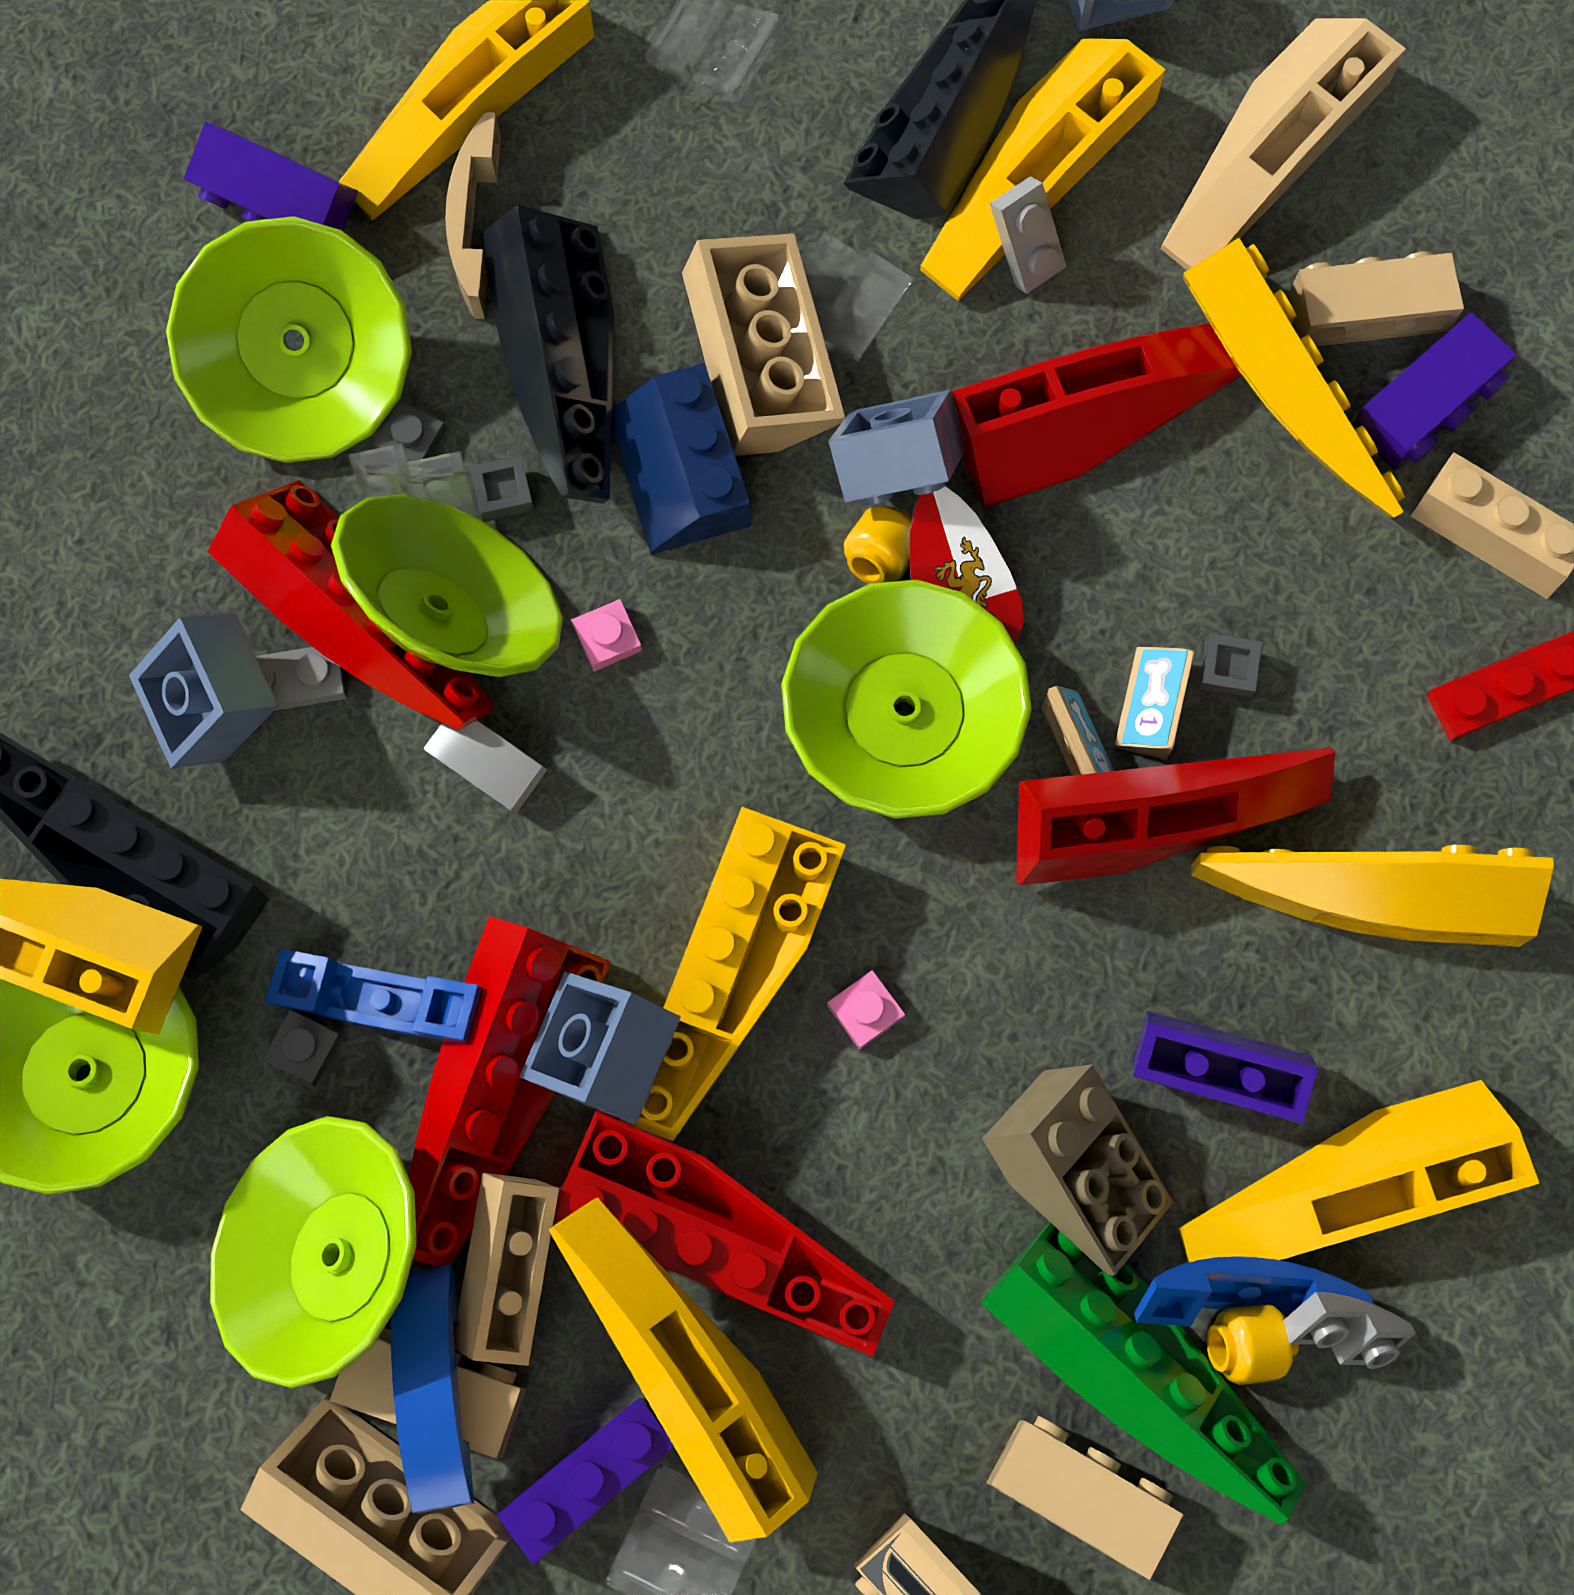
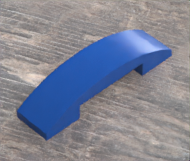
M280 949L265 1002L288 1010L380 1031L433 1040L467 1043L482 987L427 976L426 979L341 964L328 957Z
M1230 1256L1196 1260L1179 1265L1156 1276L1136 1308L1134 1315L1136 1323L1191 1326L1202 1308L1225 1310L1229 1307L1269 1304L1275 1306L1282 1314H1291L1315 1292L1335 1293L1360 1299L1371 1304L1374 1303L1370 1293L1317 1269L1276 1259Z
M451 1264L410 1271L403 1298L391 1316V1365L397 1433L412 1513L415 1514L474 1504L469 1442L462 1439L453 1325L459 1324L455 1272L454 1266Z

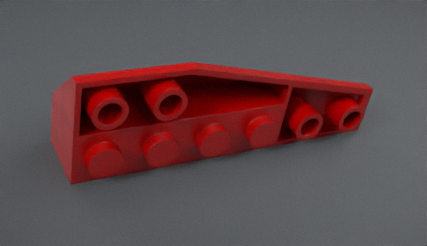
M1210 324L1146 334L1049 359L951 392L965 446V452L962 457L983 509L1082 477L1237 380L1242 375Z
M298 480L230 506L207 552L283 624L322 655L369 686L405 706L457 730H461L492 711L495 705L469 672L453 670L427 662L406 652L368 618L341 582L332 552L331 544L339 516L320 500L315 491L306 487Z
M1332 748L1020 781L1016 882L1019 886L1124 874L1330 802L1336 752Z
M489 916L464 983L482 987L467 1043L442 1042L417 1133L409 1180L415 1192L417 1245L413 1260L434 1266L453 1263L473 1229L482 1173L507 1174L555 1095V1092L519 1076L564 972L603 983L611 961L533 929Z
M595 1111L557 1198L553 1223L557 1224L591 1200L599 1198L665 1271L873 1357L895 1302L893 1299L704 1156L599 1111Z

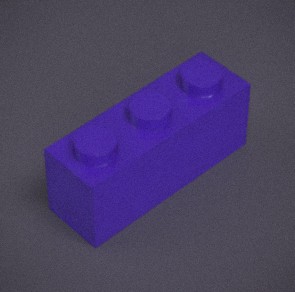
M207 121L204 123L183 178L201 187L198 197L212 204L227 209L231 201L244 207L242 217L248 221L295 216L342 231L358 193V190Z
M1471 312L1363 406L1352 426L1354 430L1361 425L1366 429L1378 450L1376 454L1394 471L1408 459L1417 464L1436 446L1438 440L1434 436L1441 429L1446 427L1450 432H1453L1472 414L1474 408L1470 404L1476 398L1482 395L1486 400H1489L1507 383L1510 376L1505 371L1517 354Z
M1150 1011L1146 1012L1132 1064L1133 1077L1302 1124L1318 1072V1067L1311 1055Z
M639 1397L500 1511L497 1517L531 1563L534 1564L675 1447L652 1408L643 1397Z

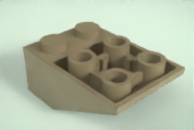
M1093 1064L1044 1070L982 1138L1009 1185L1108 1276L1117 1274L1173 1204L1172 1199Z

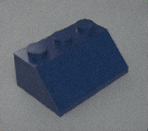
M704 362L652 377L612 409V433L651 555L751 526L750 501Z

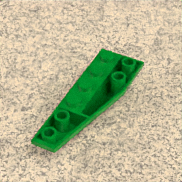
M1049 1221L1000 1276L980 1303L1063 1382L1114 1424L1165 1460L1219 1493L1280 1525L1286 1522L1307 1484L1181 1326L1136 1323L1134 1312L1149 1286L1135 1273L1132 1267L1125 1262L1116 1275L1108 1276Z

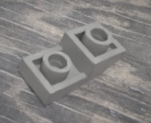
M477 720L461 730L442 723L424 747L425 751L515 814H517L547 771L545 767Z
M1315 1292L1283 1320L1289 1344H1316L1318 1348L1331 1347L1340 1365H1367L1370 1369L1380 1368L1394 1361L1400 1354L1398 1348L1416 1334L1411 1323L1379 1306L1353 1297L1326 1292Z

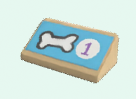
M1136 648L1114 748L1167 760L1173 749L1194 651L1183 648Z
M1060 686L1049 688L1041 708L1071 775L1114 771L1080 694L1075 690Z

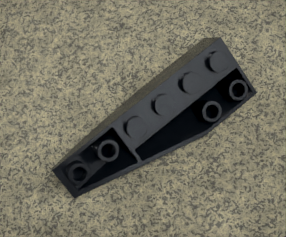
M964 0L891 97L885 108L878 113L875 119V126L864 146L855 155L853 166L843 183L848 190L914 219L950 215L992 135L1006 102L1024 50L1036 0Z
M516 205L480 233L496 326L507 370L532 439L561 497L604 504L610 500L614 312L598 227Z
M0 733V820L60 884L99 888L202 926L183 976L191 981L196 980L240 945L270 900L258 887Z

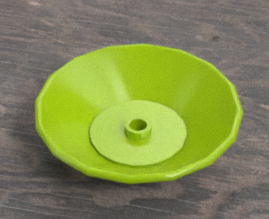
M295 216L247 221L206 244L176 284L166 328L174 379L199 420L239 451L282 463L333 458L372 436L401 398L412 355L406 306L381 261L342 230ZM291 330L299 331L304 337V344L299 350L292 349L287 344L286 337Z
M406 494L365 498L340 515L331 548L341 582L368 618L406 652L427 662L453 670L504 677L535 671L558 650L563 617L551 584L522 549L490 524L447 503Z
M918 579L871 583L827 604L796 639L781 684L785 730L809 775L847 805L893 819L944 815L987 793L1019 755L1032 711L1026 663L1003 623L965 593ZM900 702H906L912 705L914 712L911 715L902 716L895 711L894 707Z
M0 979V1183L46 1195L97 1188L143 1163L152 1155L182 1119L199 1071L197 1019L180 986L177 989L158 1035L125 1027ZM89 1064L91 1070L88 1077L82 1081H77V1071L80 1067Z
M326 1116L286 1130L251 1161L225 1203L211 1251L210 1304L225 1348L255 1379L288 1388H297L336 1377L375 1344L403 1298L417 1245L415 1192L397 1149L367 1123Z

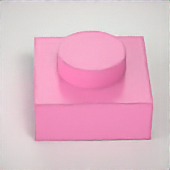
M620 599L571 619L573 628L593 672L642 651L641 643Z
M873 971L867 973L827 1002L828 1008L859 1050L905 1017L904 1012Z

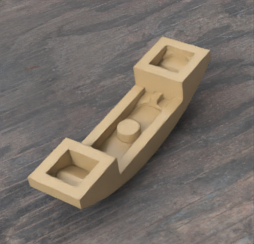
M485 112L466 137L452 170L446 199L445 220L449 252L460 291L474 319H485L488 274L483 249H471L477 182L497 183L501 135L496 112Z

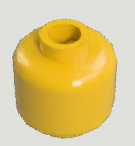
M881 505L868 508L844 541V554L848 567L857 578L868 584L900 580L909 567L911 515L903 509Z
M1269 1304L1229 1307L1218 1314L1214 1324L1210 1326L1206 1338L1207 1352L1213 1367L1217 1371L1222 1372L1230 1382L1240 1385L1275 1381L1286 1376L1292 1366L1293 1357L1298 1352L1299 1344L1288 1343V1335L1283 1323L1285 1316L1275 1306Z

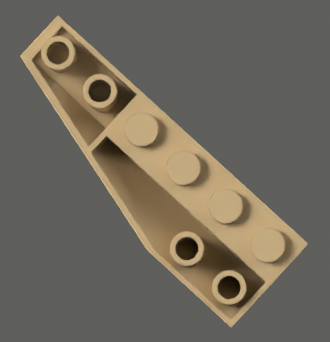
M1316 18L1253 81L1165 238L1161 250L1188 270L1237 238H1241L1390 84L1406 48L1367 18Z

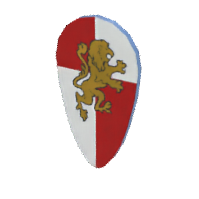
M946 486L938 491L919 495L913 510L909 533L910 579H918L965 593L1000 620L1014 644H1016L1024 623L1022 601L1011 572L992 537L976 513L961 497Z

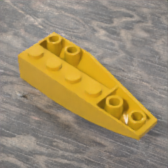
M489 0L454 28L339 180V182L358 190L354 204L371 221L376 219L458 151L476 122L485 112H496V116L499 117L593 39L594 30L590 1Z
M1081 39L1016 103L921 264L920 271L955 300L959 301L1005 255L990 203L1031 176L1043 183L1051 209L1156 104L1166 69L1128 39Z
M1237 238L1183 273V280L1234 365L1270 413L1310 455L1345 486L1389 518H1394L1403 513L1404 511L1398 503L1405 498L1400 485L1390 471L1381 475L1371 456L1378 453L1373 440L1362 425L1354 430L1344 413L1345 410L1351 407L1346 395L1336 380L1329 384L1324 380L1317 368L1319 364L1324 362L1319 350L1309 335L1301 339L1291 325L1294 322L1293 319L1297 317L1283 291L1280 289L1273 294L1264 280L1267 278L1266 273L1269 272V268L1256 246L1252 244L1245 248L1240 238Z
M741 807L663 1007L681 1016L674 1031L672 1043L664 1055L651 1086L649 1098L643 1106L636 1124L622 1119L620 1121L674 1142L807 951L846 844Z
M1470 845L1445 846L1441 849V852H1294L1286 849L1240 852V849L1236 847L1214 846L1207 848L1206 853H1200L1191 864V876L1245 900L1303 920L1355 933L1408 941L1520 947L1537 937L1554 870L1553 858L1533 857L1531 849L1507 848L1499 850L1498 855L1477 854V848Z
M0 879V979L125 1027L160 1034L202 926L99 888Z
M1479 1080L1375 1110L1177 1230L1188 1263L1201 1259L1230 1256L1282 1260L1540 1183L1518 1125L1483 1081Z
M595 1198L549 1228L550 1234L729 1542L768 1537L809 1502L818 1475L817 1470L760 1372L600 1199Z

